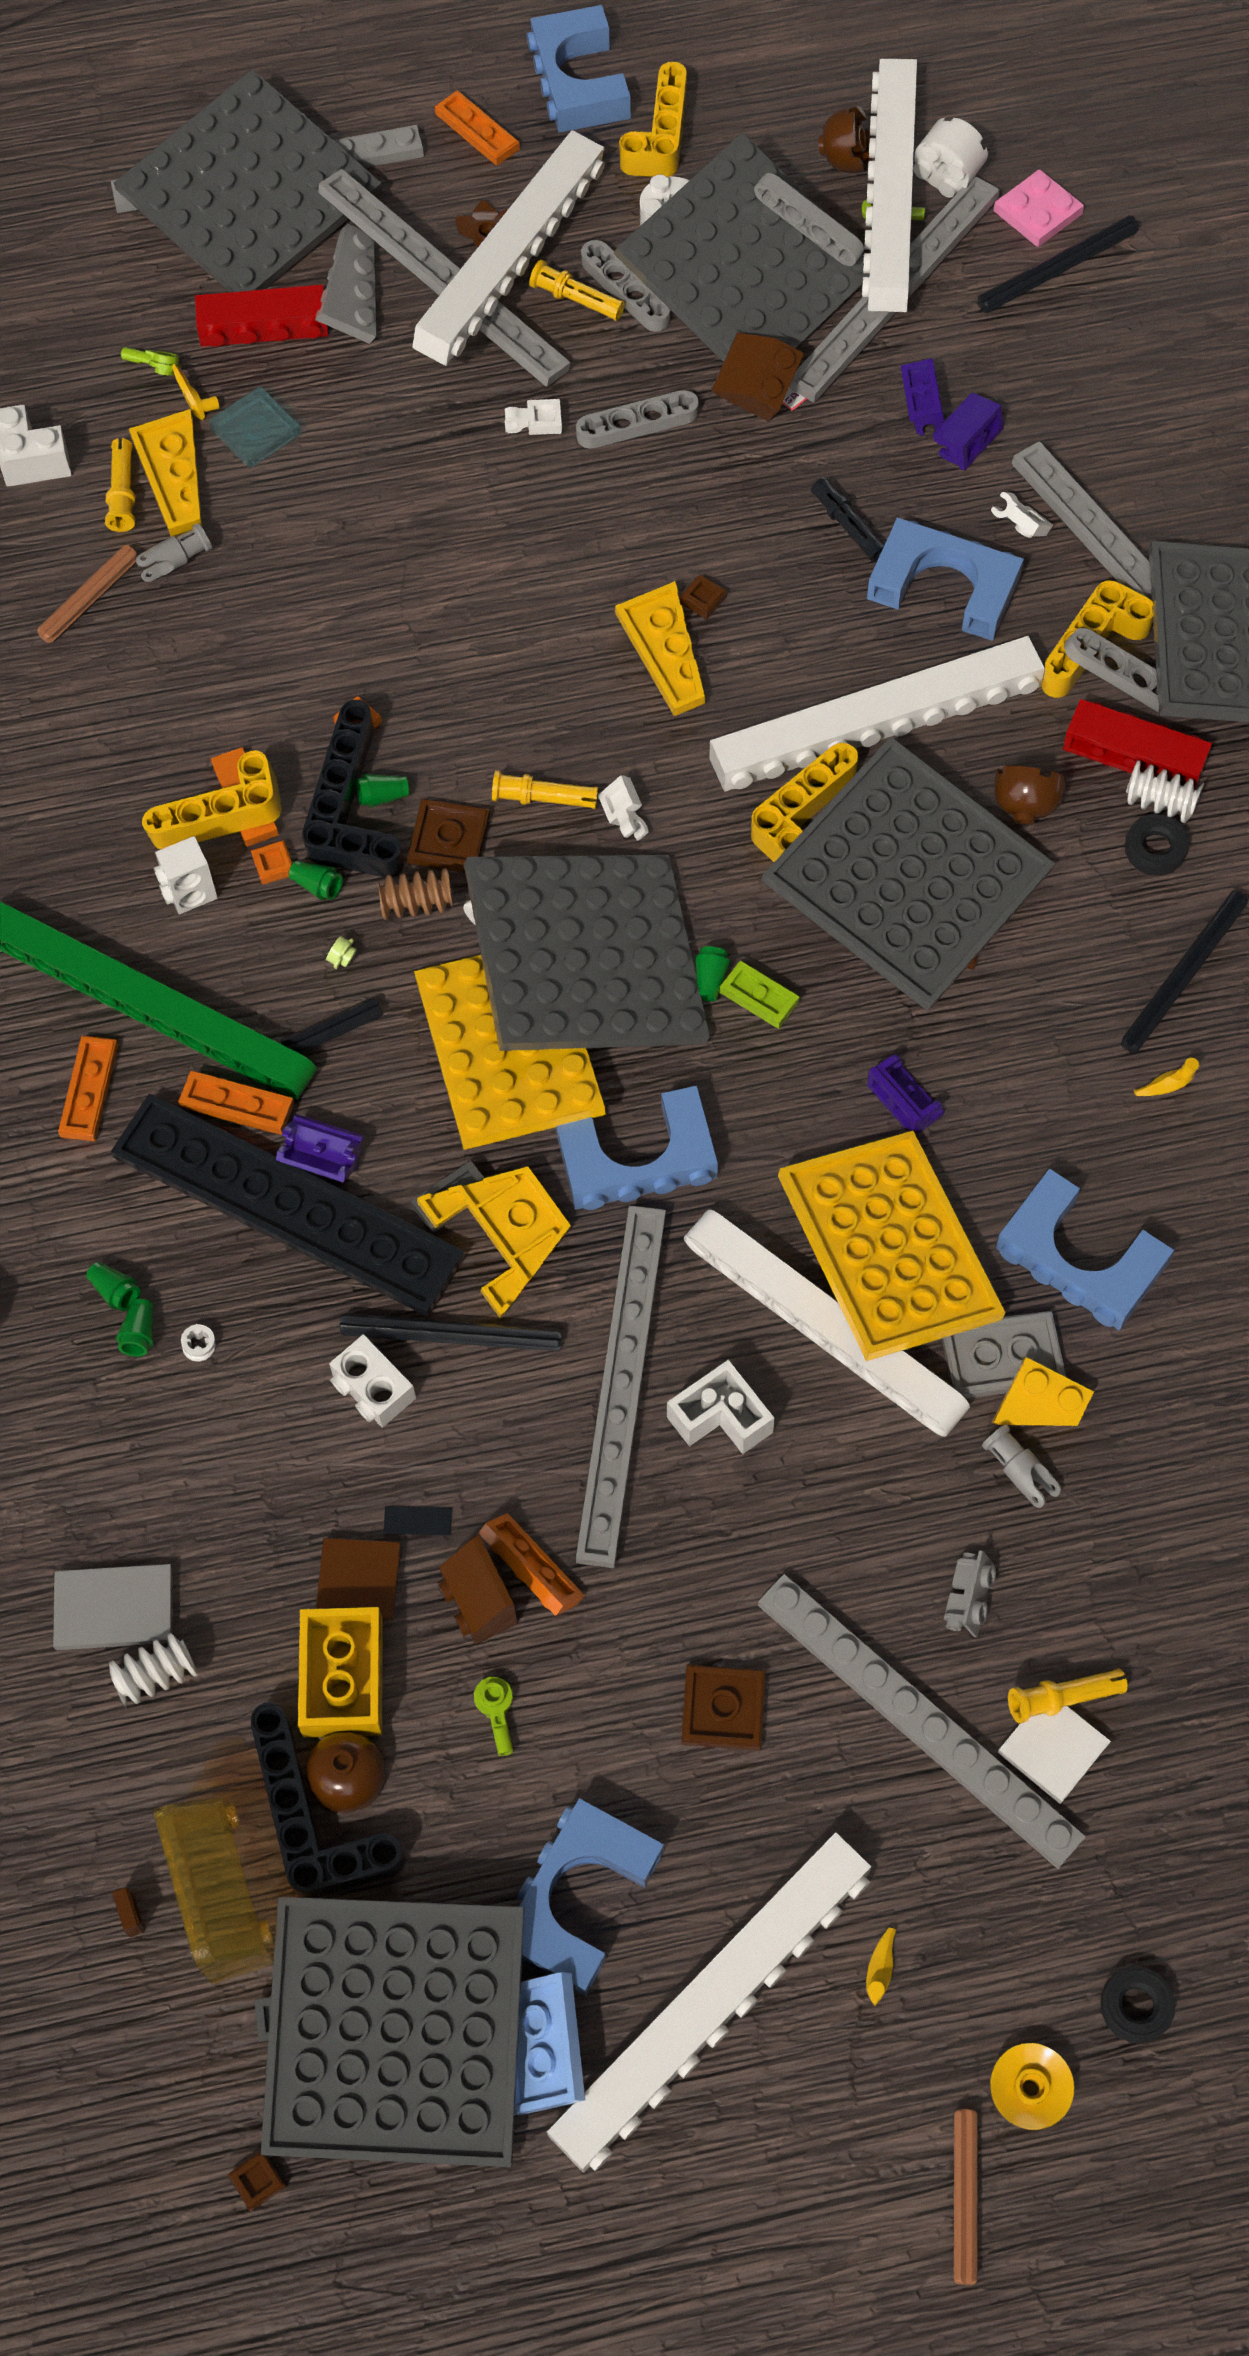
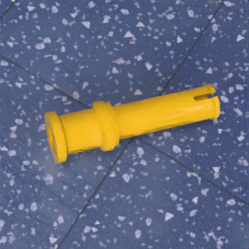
M539 260L533 268L529 281L530 287L534 289L540 287L553 293L554 298L559 300L566 297L613 318L615 321L620 319L625 308L624 301L574 280L570 272L555 270L547 266V262Z
M117 438L111 443V488L106 493V503L109 506V512L105 516V525L115 532H127L135 526V517L132 514L135 494L131 490L132 443L128 439L122 438V449H119V439Z
M495 770L492 801L497 802L500 798L520 801L521 805L530 804L531 801L596 809L598 787L533 780V776H530V774H524L523 777L503 775L501 771Z
M1120 1668L1113 1669V1671L1058 1684L1045 1680L1040 1682L1037 1687L1025 1690L1019 1687L1010 1689L1008 1705L1014 1720L1021 1724L1028 1722L1029 1718L1041 1714L1048 1716L1057 1715L1061 1712L1062 1707L1126 1693L1128 1687L1127 1679L1117 1681L1118 1677L1125 1675Z

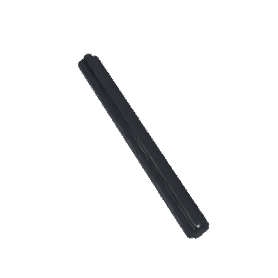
M1128 215L978 296V307L981 308L983 313H988L1137 233L1138 221L1132 215Z
M1234 890L1229 894L1123 1036L1121 1046L1132 1054L1140 1050L1246 907L1248 897L1245 894H1242L1239 890Z
M347 1313L342 1314L339 1326L340 1333L344 1336L360 1337L364 1334L366 1337L548 1351H559L562 1344L561 1330L552 1328Z

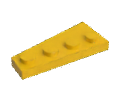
M191 409L129 428L132 442L170 536L188 532L193 529V525L198 523L202 527Z
M676 581L616 605L615 614L672 714L676 716L705 704V694L697 663L694 659L690 636L687 632L683 608L680 605Z

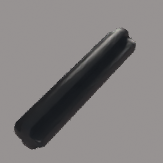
M369 998L282 1039L281 1044L302 1054L381 1017V1007L375 998Z

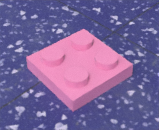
M1040 169L998 199L994 204V212L1037 247L1081 216L1084 205Z

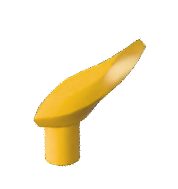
M176 364L172 365L182 393L193 414L198 419L203 420L206 412L220 408L216 396L201 400L198 392L190 385L184 373Z
M1195 1058L1186 1059L1180 1069L1166 1072L1158 1076L1150 1084L1134 1090L1135 1096L1161 1095L1186 1086L1192 1081L1199 1068L1198 1060Z
M888 1928L881 1937L868 1965L866 1988L874 2006L883 1998L892 1976V1946L896 1929Z

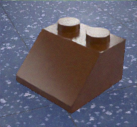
M737 333L711 392L769 421L779 411L804 353L776 338Z
M480 1535L467 1542L439 1567L442 1580L437 1582L446 1603L454 1601L459 1611L458 1614L454 1615V1619L463 1637L470 1634L475 1645L517 1625L514 1603Z

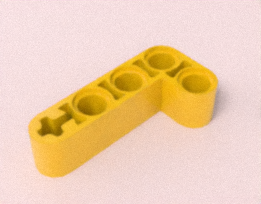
M667 62L659 69L652 132L633 131L625 133L620 138V168L628 175L649 177L664 175L670 177L679 168L687 82L686 68L681 63Z
M1101 582L1047 658L1041 684L1044 693L1054 698L1066 696L1085 670L1084 667L1072 661L1065 652V642L1075 630L1087 628L1105 639L1112 630L1132 640L1144 639L1149 635L1153 623V601L1118 582Z
M837 743L831 746L753 811L751 839L773 862L803 832L800 826L826 806L855 776L858 763L857 750L847 743ZM812 784H820L822 787H813ZM793 804V805H796V806H798V807L790 808V807H787L786 805ZM770 825L772 826V828L766 829L762 828L761 826Z
M254 750L246 752L240 757L237 764L240 780L238 785L150 808L142 818V825L154 846L161 850L195 836L197 842L266 825L279 818L282 812L277 778L266 755Z

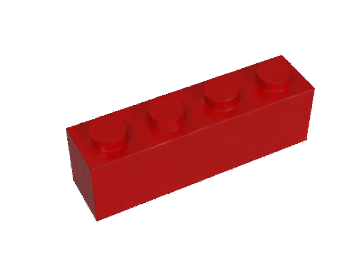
M323 284L195 295L196 327L201 347H218L221 345L251 344L255 342L302 338L312 339L328 336V325L315 320L317 312L322 306Z
M1080 699L1067 729L1063 750L1129 773L1133 772L1135 764L1139 760L1140 772H1144L1151 764L1154 765L1155 777L1165 769L1167 770V781L1170 782L1176 774H1180V785L1184 786L1192 778L1195 790L1205 767L1212 743L1204 741L1195 735H1186L1171 730L1163 724H1154L1139 719L1131 713H1121L1107 708L1101 703Z

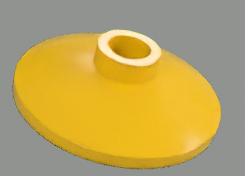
M1025 2043L1010 2048L998 2059L991 2074L990 2090L996 2108L1006 2120L1023 2129L1041 2130L1053 2126L1068 2112L1074 2097V2081L1069 2066L1057 2052L1041 2044ZM1033 2081L1036 2083L1038 2093L1035 2096L1027 2095L1023 2090L1024 2082Z

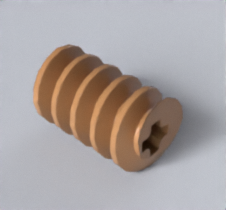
M447 868L442 870L440 879L436 878L433 870H429L426 881H423L418 871L414 872L412 882L408 881L405 873L400 874L398 884L394 883L390 874L386 875L384 885H381L378 881L381 912L384 920L389 919L391 909H394L398 918H403L405 908H408L412 917L417 916L419 906H422L426 915H431L433 905L435 904L440 914L445 913L447 903H450L453 909Z

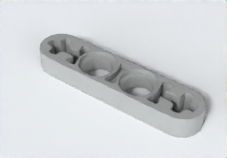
M765 173L755 185V195L763 204L843 265L853 266L863 254V244L855 235L780 177L772 173Z
M591 240L582 246L581 261L583 268L614 298L624 301L625 309L646 329L656 332L662 331L669 326L670 309L614 255V251L606 243L599 240ZM611 272H620L624 275L619 280H611L607 277ZM632 291H639L644 294L642 298L637 300L631 299L627 295Z
M681 390L585 415L576 424L577 441L581 446L591 449L689 424L698 416V398L691 391ZM679 405H685L689 409L683 410L682 406ZM667 408H669V413H672V414H670V415L667 414ZM654 410L661 413L662 416L656 420H649L644 414ZM618 419H626L631 423L626 428H617L613 425ZM604 424H607L608 431H605ZM592 429L595 434H590L586 430Z
M1087 628L1075 630L1066 640L1065 652L1072 661L1159 713L1158 688L1154 691L1155 693L1152 692L1157 687V672L1155 668ZM1104 657L1113 658L1118 665V670L1110 669L1106 665ZM1133 674H1139L1144 677L1147 687L1137 685Z

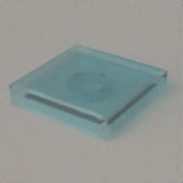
M261 386L209 420L210 429L249 468L301 434L300 425Z

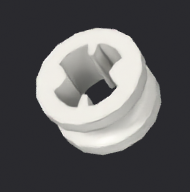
M191 1325L185 1329L181 1337L183 1353L192 1361H204L211 1357L215 1351L214 1334L205 1325ZM203 1336L206 1337L204 1339L205 1348L202 1349L199 1346L194 1349L191 1348V1339L193 1337L198 1340Z

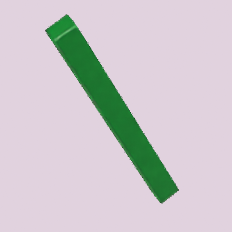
M0 902V951L281 1095L293 1098V1100H298L316 1073V1066L305 1056Z

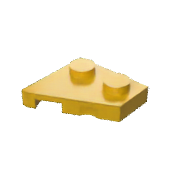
M1024 1357L992 1423L995 1425L1078 1426L1094 1391Z

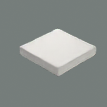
M1066 1706L1062 1707L1061 1712L1057 1715L1048 1716L1041 1714L1030 1717L1028 1722L1019 1724L998 1750V1754L1061 1804L1111 1741Z

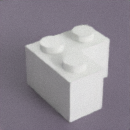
M25 405L0 408V468L7 487L72 476L68 449L61 425L32 430Z
M729 1360L667 1402V1418L689 1446L720 1425L740 1452L744 1454L773 1433V1415Z

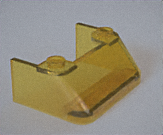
M224 1797L171 1803L155 1808V1821L190 1950L200 1972L214 1985L273 1965V1956L267 1948V1945L273 1943L267 1919L259 1921L254 1911L234 1840V1828L240 1826L234 1803L227 1804Z

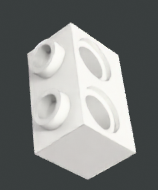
M195 836L155 852L159 866L154 867V871L160 883L161 893L167 905L174 903L178 914L218 899L208 863Z
M364 1334L329 1363L333 1375L330 1381L343 1396L349 1393L358 1402L355 1407L368 1422L374 1419L382 1428L416 1399L413 1385ZM357 1365L367 1368L359 1376L348 1374L350 1369ZM380 1391L392 1393L387 1401L377 1402L373 1400L374 1396Z

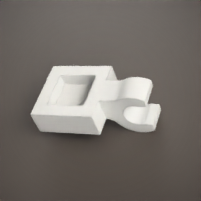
M560 399L527 400V408H505V432L517 433L523 428L528 427L529 435L561 434Z
M1002 492L1000 494L1007 501V508L1003 510L999 506H993L991 511L996 517L1011 519L1016 523L1015 529L1028 538H1032V536H1047L1053 524L1030 506H1024L1020 503L1013 493Z
M621 775L598 794V797L609 823L620 825L621 833L625 838L634 833L636 840H640L648 833L647 825L635 812L642 804L631 778Z

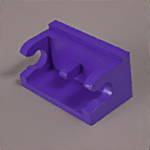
M933 358L900 365L910 422L914 421L916 433L920 436L924 435L923 427L927 424H933L936 431L945 420Z
M972 392L934 432V441L949 449L948 451L945 448H941L938 454L965 471L1003 430L1001 405Z
M894 1054L869 1070L867 1086L907 1132L914 1131L915 1135H917L944 1116L943 1106L939 1101L934 1102L903 1068V1064L900 1062L901 1058Z
M298 1114L293 1117V1120L282 1132V1136L286 1137L284 1145L277 1151L276 1161L341 1182H345L358 1167L363 1135Z

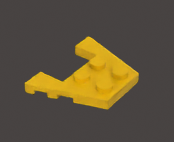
M529 1167L487 1177L483 1181L472 1184L454 1186L439 1193L425 1194L417 1198L418 1205L435 1229L468 1208L510 1266L509 1270L483 1286L480 1291L499 1318L505 1315L571 1226Z

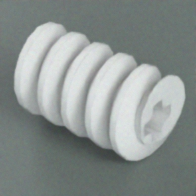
M1137 760L1126 793H1128V804L1133 805L1140 797L1141 809H1147L1154 802L1155 814H1159L1166 806L1168 817L1173 818L1178 811H1181V822L1186 823L1195 811L1204 782L1197 790H1194L1192 778L1184 786H1181L1180 774H1176L1169 782L1167 781V770L1163 769L1155 777L1154 765L1150 764L1144 772H1140V761Z
M168 1634V1647L166 1648L157 1640L153 1641L152 1655L143 1647L138 1648L139 1661L137 1662L127 1653L124 1655V1668L122 1669L113 1660L109 1662L110 1676L125 1708L127 1707V1696L135 1704L141 1703L142 1689L150 1697H154L156 1694L155 1683H158L164 1690L170 1689V1676H173L178 1683H183L185 1680L184 1669H187L194 1677L199 1675L183 1639L179 1641L173 1634Z

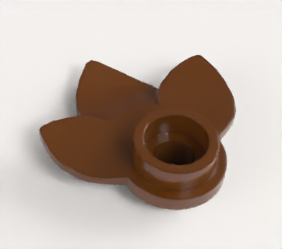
M481 200L474 209L472 216H456L457 230L461 235L473 239L475 246L479 247L508 209L498 214L489 203Z

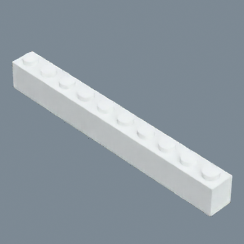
M880 59L879 72H873L872 92H878V94H872L871 113L877 114V116H871L870 136H876V138H870L869 158H875V161H869L868 181H874V184H867V203L873 204V207L866 206L865 226L872 227V230H865L864 250H871V253H864L863 273H869L870 277H863L862 297H869L868 311L907 312L917 59Z
M571 130L416 324L413 349L447 366L454 355L457 357L461 355L469 336H475L478 333L483 318L486 315L491 316L501 295L506 296L510 292L516 276H522L525 273L530 258L533 255L536 257L539 255L544 246L545 239L548 236H554L559 227L560 220L563 217L567 218L571 214L577 198L582 199L587 193L592 179L597 180L600 177L605 166V162L602 161L603 146Z
M1029 636L712 739L710 740L709 759L724 792L732 789H743L753 782L765 778L773 779L786 771L798 767L806 768L837 743H847L854 748L861 746L870 747L882 739L894 735L903 736L912 729L925 725L933 726L940 723L943 719L955 715H966L976 708L988 704L996 705L1003 702L1006 698L1018 694L1032 693L1041 687L1045 668Z
M835 1832L585 2092V2101L574 2103L547 2131L548 2137L583 2173L589 2167L594 2171L599 2169L613 2153L608 2147L619 2136L626 2140L639 2127L642 2121L638 2116L648 2105L653 2109L657 2108L671 2093L667 2085L678 2074L684 2079L701 2061L696 2055L707 2044L714 2048L729 2032V2029L725 2026L735 2014L740 2018L745 2016L758 2001L754 1994L764 1984L771 1988L783 1976L786 1969L782 1965L792 1954L800 1958L814 1943L815 1940L811 1937L813 1932L820 1925L827 1929L843 1912L838 1906L849 1895L855 1900L867 1888L870 1881L866 1877L870 1873L871 1866Z

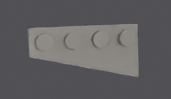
M347 223L339 234L333 255L334 264L329 270L327 276L329 280L328 285L323 291L321 297L322 306L317 312L315 320L370 344L376 338L374 240L363 230Z

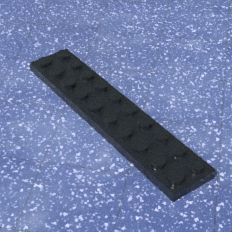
M150 1093L111 1150L113 1158L427 1317L465 1257L464 1250L298 1167L276 1161V1156Z

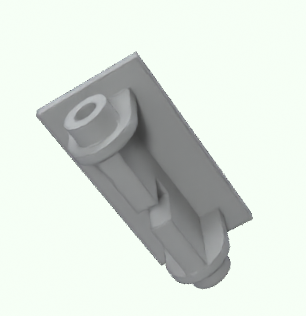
M979 1550L978 1556L972 1553H963L962 1558L957 1560L952 1586L953 1588L964 1589L965 1591L964 1595L950 1593L944 1614V1620L947 1621V1629L961 1631L962 1626H964L976 1638H978L980 1625H984L987 1618L986 1599L989 1588L991 1589L994 1586L996 1580L995 1566L981 1550Z

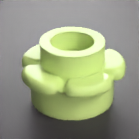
M339 936L332 946L326 960L334 964L335 969H338L340 965L346 968L357 951V949L351 946L354 940L352 938L347 940Z

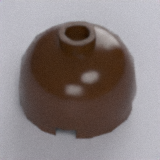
M860 106L847 107L836 111L827 119L823 127V136L818 137L820 154L822 156L826 155L827 161L834 169L844 173L868 171V167L865 164L868 165L869 161H872V158H869L870 130L864 131L861 121L867 120Z
M1004 766L1003 771L998 768L994 783L997 803L1004 812L1014 815V822L1029 825L1035 824V818L1047 817L1055 812L1060 805L1065 789V776L1051 771V777H1045L1044 774L1040 773L1041 769L1035 767Z
M353 1731L335 1732L322 1738L312 1749L306 1764V1781L313 1797L325 1809L339 1814L358 1809L362 1810L369 1807L381 1794L386 1781L385 1762L379 1748L366 1736Z

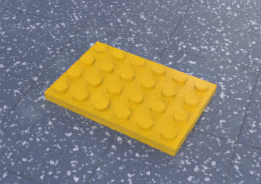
M481 955L414 971L463 1150L555 1128L558 1125L590 1117L595 1118L606 1115L605 1106L586 1048L499 1050Z
M914 1131L780 1168L778 1178L866 1361L1003 1319L1005 1311Z

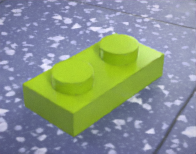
M741 960L720 986V993L777 1029L783 1025L799 1004V996Z

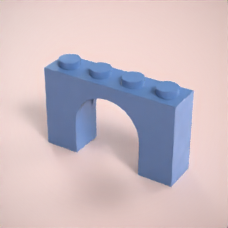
M598 5L530 18L531 32L526 33L527 44L530 52L535 51L536 55H533L536 75H542V78H540L541 93L543 98L548 97L549 99L546 102L548 117L550 121L555 120L558 133L631 119L630 94L623 73L582 80L570 77L560 70V67L565 62L574 57L610 50L609 26L603 6Z
M897 518L869 578L867 599L899 609L912 579L919 572L936 566L954 568L967 576L974 587V591L964 611L962 631L994 641L1019 583L1024 559L1010 552H1001L986 547L979 542L968 541L952 536L945 531H937L922 526L915 521Z
M697 1086L661 1093L662 1112L670 1141L665 1152L657 1160L644 1166H623L608 1158L599 1145L592 1117L555 1127L575 1210L581 1208L594 1210L602 1207L605 1203L617 1200L630 1202L638 1199L640 1195L653 1192L666 1194L675 1190L676 1187L688 1184L702 1186L717 1178L718 1162Z
M1049 1169L999 1234L996 1249L1000 1251L1001 1256L1008 1262L1015 1265L1020 1264L1029 1270L1033 1278L1041 1284H1050L1062 1292V1296L1075 1306L1082 1305L1091 1311L1095 1319L1107 1327L1113 1326L1120 1331L1169 1265L1174 1250L1142 1230L1120 1261L1108 1269L1085 1271L1070 1265L1061 1257L1056 1249L1054 1232L1076 1204L1080 1188Z
M579 1798L574 1808L568 1805L562 1813L557 1827L562 1830L554 1843L548 1841L545 1844L537 1863L542 1865L534 1879L531 1877L526 1879L517 1898L522 1901L519 1907H525L522 1961L547 1975L559 1972L572 1973L573 1989L587 1997L606 1961V1954L571 1935L556 1922L550 1910V1899L555 1884L563 1874L576 1866L597 1864L605 1866L645 1888L664 1854V1844Z

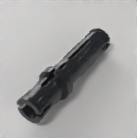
M827 477L817 480L813 484L811 492L826 507L827 515L832 520L838 521L849 536L865 552L871 562L877 561L885 544L880 541L867 523L851 507V500L846 495L842 496ZM832 500H834V501L837 503V505L841 508V510H842L845 514H843V513L839 510V508L835 505V503H834ZM853 524L856 525V527L862 532L866 539L857 531Z

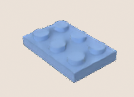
M559 1972L521 1982L515 2115H524L585 2101L572 1973Z

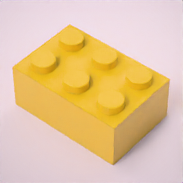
M379 1607L300 1609L298 1727L303 1738L326 1737L335 1732L353 1731L364 1736L382 1735L383 1619Z

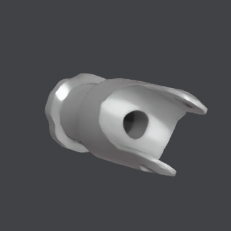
M199 523L193 525V529L177 538L172 536L137 556L136 563L138 566L146 567L155 562L153 566L142 572L141 577L144 581H154L185 565L190 557L203 550L207 552L212 549L210 540Z
M1005 1424L989 1436L981 1446L986 1451L990 1450L1004 1466L1003 1472L1035 1507L1041 1508L1045 1504V1498L1034 1485L1033 1480L1041 1484L1053 1497L1060 1495V1485L1030 1449H1024L1010 1434L1011 1429Z

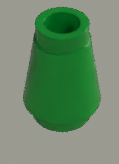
M365 774L364 778H357L356 780L360 806L368 805L369 808H373L409 796L406 776Z
M296 860L289 870L290 880L295 881V883L320 900L335 899L342 888L343 877L334 867Z
M712 946L701 947L699 954L695 956L697 986L702 1001H717L720 986L730 965V960L727 959L728 952L722 948Z
M100 1261L91 1265L86 1273V1278L111 1309L127 1311L131 1306V1302L140 1297L141 1290L134 1278Z
M134 1299L131 1302V1306L116 1336L118 1349L125 1355L142 1357L153 1346L154 1305L150 1301Z

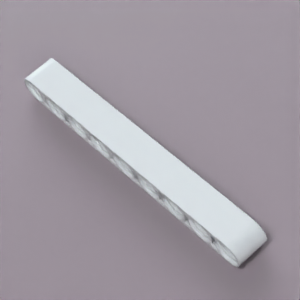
M707 1210L684 1236L686 1244L697 1255L936 1434L946 1437L970 1408V1404L963 1395L903 1350L866 1361L838 1302L719 1213Z

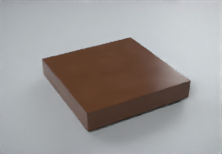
M421 798L407 855V863L437 869L447 868L449 871L465 873L464 863L466 858L480 857L490 817L489 809Z
M323 1538L316 1609L379 1607L383 1621H394L401 1554L400 1542Z
M687 1664L681 1745L760 1751L765 1670Z

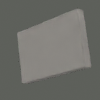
M1052 1311L1003 1317L1000 1321L942 1338L951 1387L963 1395L965 1399L1007 1393L1024 1357L1066 1377Z
M171 1564L55 1571L53 1647L55 1650L153 1644L155 1640L160 1644L168 1643L167 1635L173 1634V1568Z

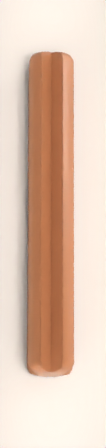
M129 545L122 546L37 628L41 639L47 643H52L136 562L137 552Z
M959 2109L954 2113V2282L960 2285H973L977 2282V2112L971 2109Z

